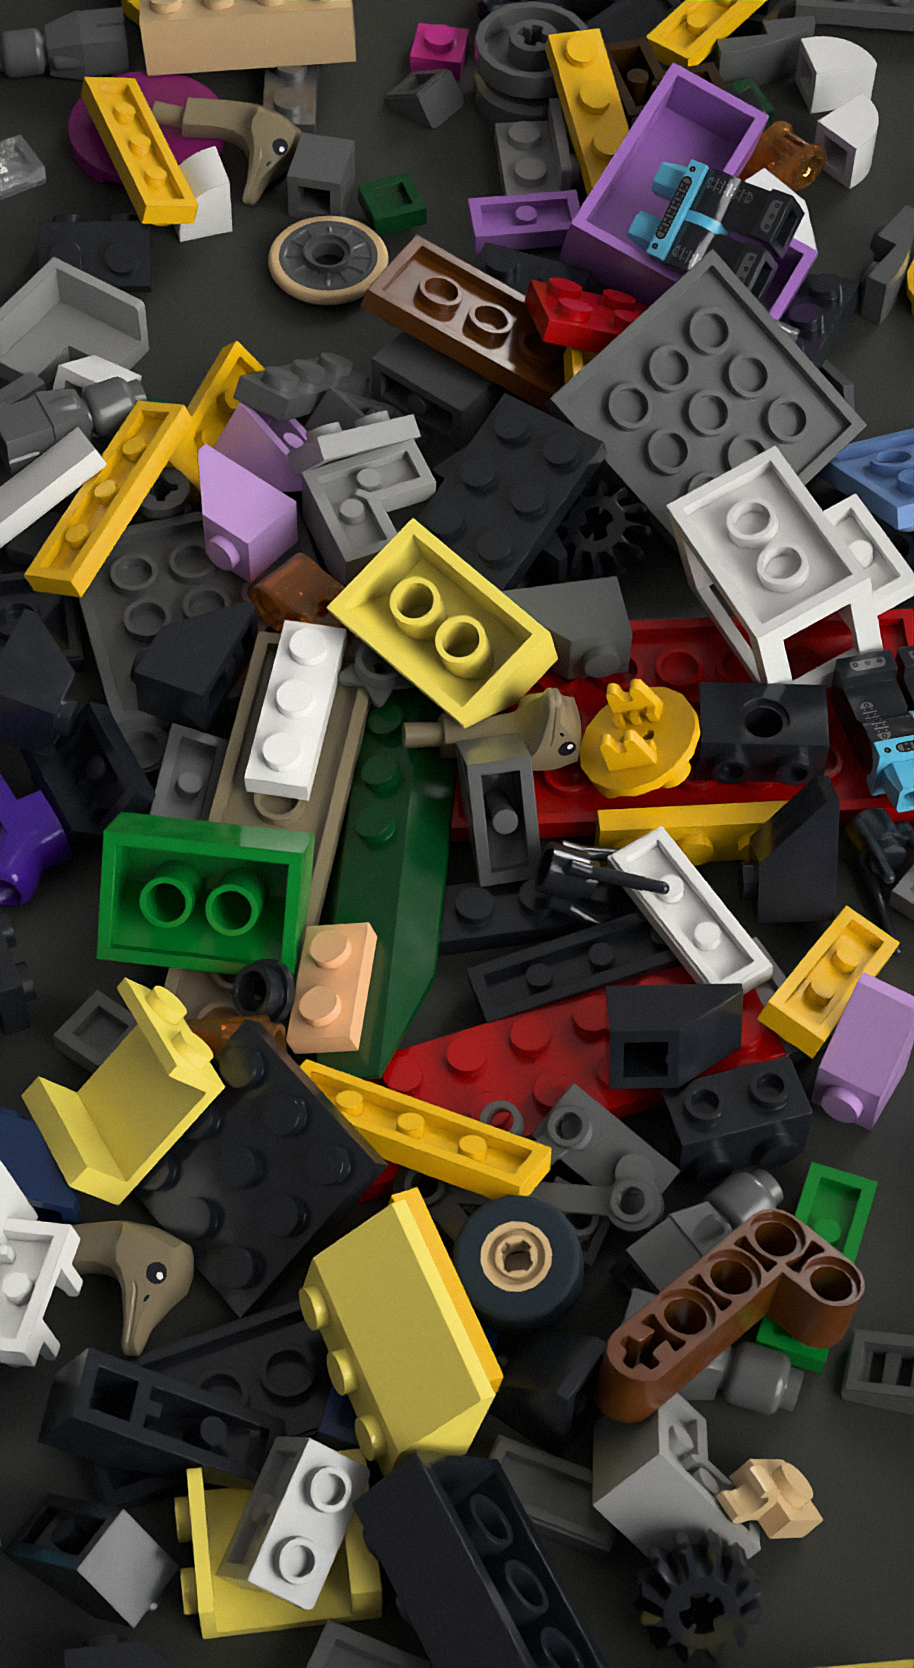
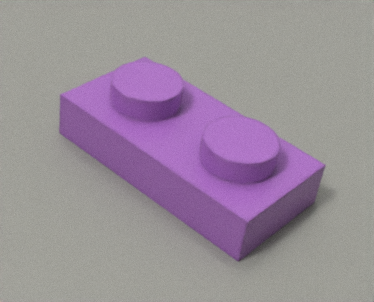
M568 190L468 199L467 215L475 253H480L485 242L513 250L563 246L570 224L580 209L577 191Z

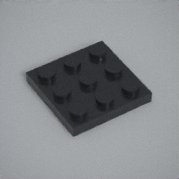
M247 1019L210 1060L225 1088L132 1190L170 1235L191 1246L195 1266L239 1318L263 1310L388 1166L385 1160L260 1022Z

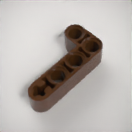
M778 1209L761 1210L749 1217L614 1331L607 1342L594 1381L593 1396L595 1403L605 1415L615 1421L624 1423L643 1421L656 1412L765 1315L769 1316L795 1339L807 1346L815 1348L832 1347L840 1343L845 1336L862 1298L865 1285L862 1273L852 1261L797 1217Z

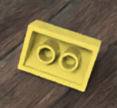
M414 518L400 530L327 606L329 613L464 729L515 705L519 698L524 696L558 660L554 643L548 630Z
M404 1199L390 1204L314 1256L303 1288L299 1291L300 1307L307 1325L313 1331L320 1329L329 1350L327 1354V1368L333 1386L340 1395L348 1394L358 1417L355 1420V1432L359 1446L368 1461H377L383 1477L416 1451L460 1456L466 1454L495 1397V1393L409 1206Z

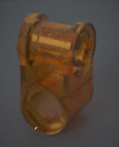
M779 120L761 134L752 156L738 179L745 181L765 168L792 191L796 192L799 189L808 187L818 177L825 165L827 150L819 143L809 144L793 133L791 124L784 120Z
M304 553L295 554L250 589V598L252 604L257 606V613L271 628L278 632H282L284 621L289 620L344 628L347 633V644L352 645V640L357 637L329 613L327 606L346 587L323 571L312 558Z

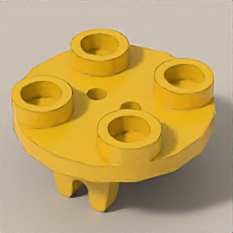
M640 679L631 680L629 692H624L618 684H608L606 698L609 704L602 708L587 726L581 742V768L599 793L606 798L638 796L660 787L672 788L678 786L690 773L691 765L689 760L694 755L700 737L699 719L693 707L683 694L666 687H648Z

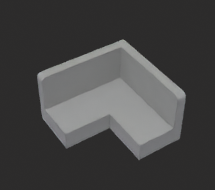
M55 257L0 308V377L9 382H13L27 372L32 371L47 385L56 376L58 365L92 355L99 356L130 370L149 351L146 311L143 301Z
M414 438L302 472V517L339 593L397 535L387 512L429 500L436 492V481Z
M676 1393L650 1417L641 1422L624 1423L604 1415L595 1423L593 1433L592 1506L648 1558V1552L651 1550L652 1544L669 1551L676 1549L675 1535L679 1529L687 1533L691 1544H699L702 1537L711 1528L719 1535L722 1548L738 1542L745 1550L747 1559L761 1550L759 1522L757 1520H749L739 1524L732 1523L717 1500L716 1495L721 1491H731L736 1489V1487L708 1460L706 1419L679 1393ZM704 1592L695 1593L693 1595H690V1597L696 1598Z

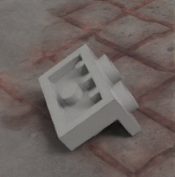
M549 98L547 121L495 123L494 140L503 196L571 190V187L580 186L581 172L576 154H570L569 150H573V144L565 117H563L559 98Z
M276 1436L216 1572V1576L240 1588L270 1593L300 1609H312L355 1512L352 1503L362 1495L370 1477L369 1469L311 1438Z

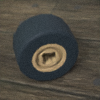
M507 1195L483 1204L465 1220L454 1242L453 1266L477 1318L482 1323L502 1333L528 1335L532 1329L544 1330L553 1327L572 1310L583 1288L584 1259L574 1226L557 1207L534 1196ZM516 1251H523V1252H524V1253H515V1254H513V1255L511 1254V1253L516 1252Z

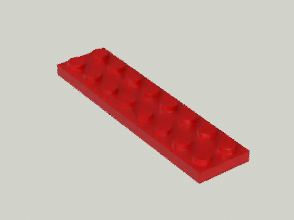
M682 965L615 986L697 983ZM755 988L743 995L741 1048L693 1079L786 1056L777 1033L757 1020L764 1006ZM605 989L478 1025L396 1051L381 1079L366 1080L479 1121L482 1110L489 1103L497 1100L510 1102L523 1116L524 1131L521 1137L526 1139L573 1083L577 1084L618 1119L663 1105L661 1100L663 1088L609 1089L605 1047ZM500 1112L493 1117L490 1126L508 1132L513 1125V1116L508 1112ZM385 1160L388 1164L387 1168L355 1204L393 1192L394 1178L401 1165ZM425 1175L418 1180L417 1184L435 1178Z

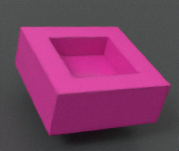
M419 23L410 54V73L420 70L446 69L451 70L454 79H461L469 47V29L449 27L443 24Z

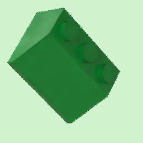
M120 812L104 830L96 959L237 975L242 968L257 960L275 959L283 962L291 971L293 979H295L310 901L315 833Z

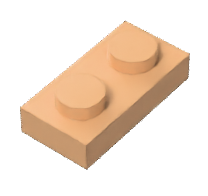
M369 922L307 926L296 982L295 998L286 1037L287 1043L295 1054L359 1050L377 935Z

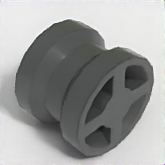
M164 467L134 514L135 525L192 513L189 502L191 495L190 485L187 477L181 471L171 467Z

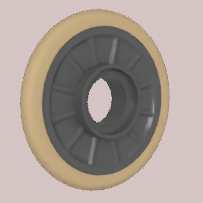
M318 216L292 224L277 236L268 256V266L272 278L282 290L296 299L318 305L344 304L364 297L367 288L387 268L389 262L386 246L376 232L361 222L340 216ZM322 255H335L341 258L342 261L334 265H322L317 263L315 259Z

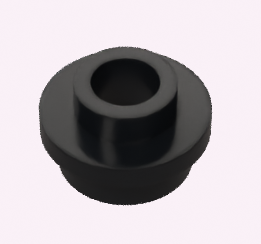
M260 959L245 966L235 978L232 991L233 1002L237 1011L248 1020L260 1022L262 1026H275L281 1023L290 1013L295 998V983L291 971L283 962L275 959Z

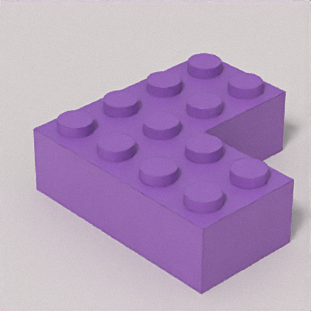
M673 62L572 220L559 259L569 265L591 270L592 278L614 290L631 295L636 299L637 303L651 306L683 276L650 257L627 236L636 214L641 210L663 219L670 204V201L656 196L651 190L653 179L661 163L668 162L688 167L691 159L706 164L709 168L726 172L738 178L756 148L769 115ZM794 237L782 260L772 256L779 267L761 302L769 314L778 321H780L802 285L818 253L817 250Z

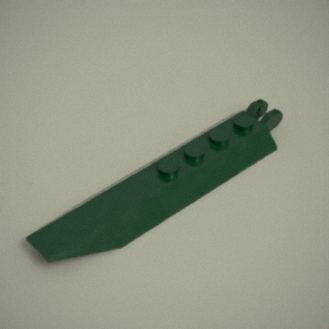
M379 666L377 673H383L385 669ZM417 687L393 690L382 707H375L371 703L318 924L320 926L369 922L377 935L359 1050L313 1053V1062L363 1080L382 1078L436 979L458 762L457 758H440L439 747L403 748V722H438L440 715L446 713Z

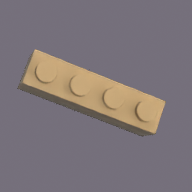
M140 0L139 24L147 76L356 62L352 0Z

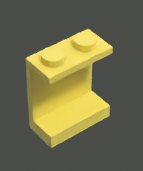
M124 978L116 988L138 1024L80 1090L75 1092L38 1076L21 1095L69 1187L118 1206L225 1088L210 1063V1060L213 1058L211 1049L200 1037L190 1030L183 1017L187 1011L182 1002L174 994L161 986H155L151 990L127 978Z
M361 1449L336 1451L366 1466V1458ZM202 1468L186 1469L189 1496L175 1498L178 1542H193L195 1567L180 1569L185 1615L199 1613L203 1640L325 1625L328 1619L341 1623L382 1618V1588L379 1563L365 1545L363 1539L364 1528L356 1512L352 1516L314 1607L310 1610L300 1609L270 1593L240 1588L216 1576V1572L252 1491L234 1487L204 1490ZM367 1481V1484H366V1486H365V1488H364V1491H363L362 1495H363L366 1491L369 1490V1482H368V1481Z

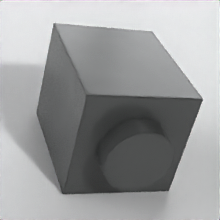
M302 132L287 175L289 217L300 219L318 216L344 217L355 184V140Z

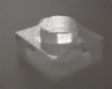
M21 134L0 142V200L46 183L44 165Z

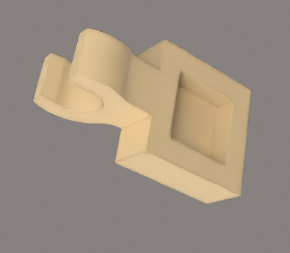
M749 1459L729 1476L736 1489L731 1491L724 1490L716 1495L717 1500L732 1523L739 1524L749 1520H757L769 1539L803 1538L823 1521V1518L811 1502L813 1491L809 1482L796 1467L782 1459Z

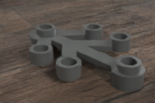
M504 1100L493 1101L482 1110L479 1122L488 1125L491 1124L493 1117L498 1113H511L513 1125L508 1132L518 1136L522 1135L524 1131L523 1116L510 1102ZM573 1105L561 1106L551 1114L548 1120V1130L535 1140L537 1143L552 1148L550 1166L568 1151L579 1150L588 1144L593 1132L592 1123L583 1110ZM568 1117H576L582 1121L580 1134L570 1140L562 1139L558 1133L561 1122ZM400 1166L394 1178L393 1194L416 1188L418 1180L425 1176V1174ZM638 1175L624 1176L615 1181L611 1187L540 1182L529 1195L557 1207L561 1213L609 1217L619 1230L629 1235L647 1234L659 1225L664 1214V1200L661 1193L650 1180ZM437 1179L438 1187L436 1192L428 1198H423L433 1222H438L452 1241L455 1242L465 1220L468 1218V1215L460 1205L481 1207L483 1204L493 1200ZM630 1191H639L645 1196L643 1209L634 1215L623 1213L620 1207L623 1196Z

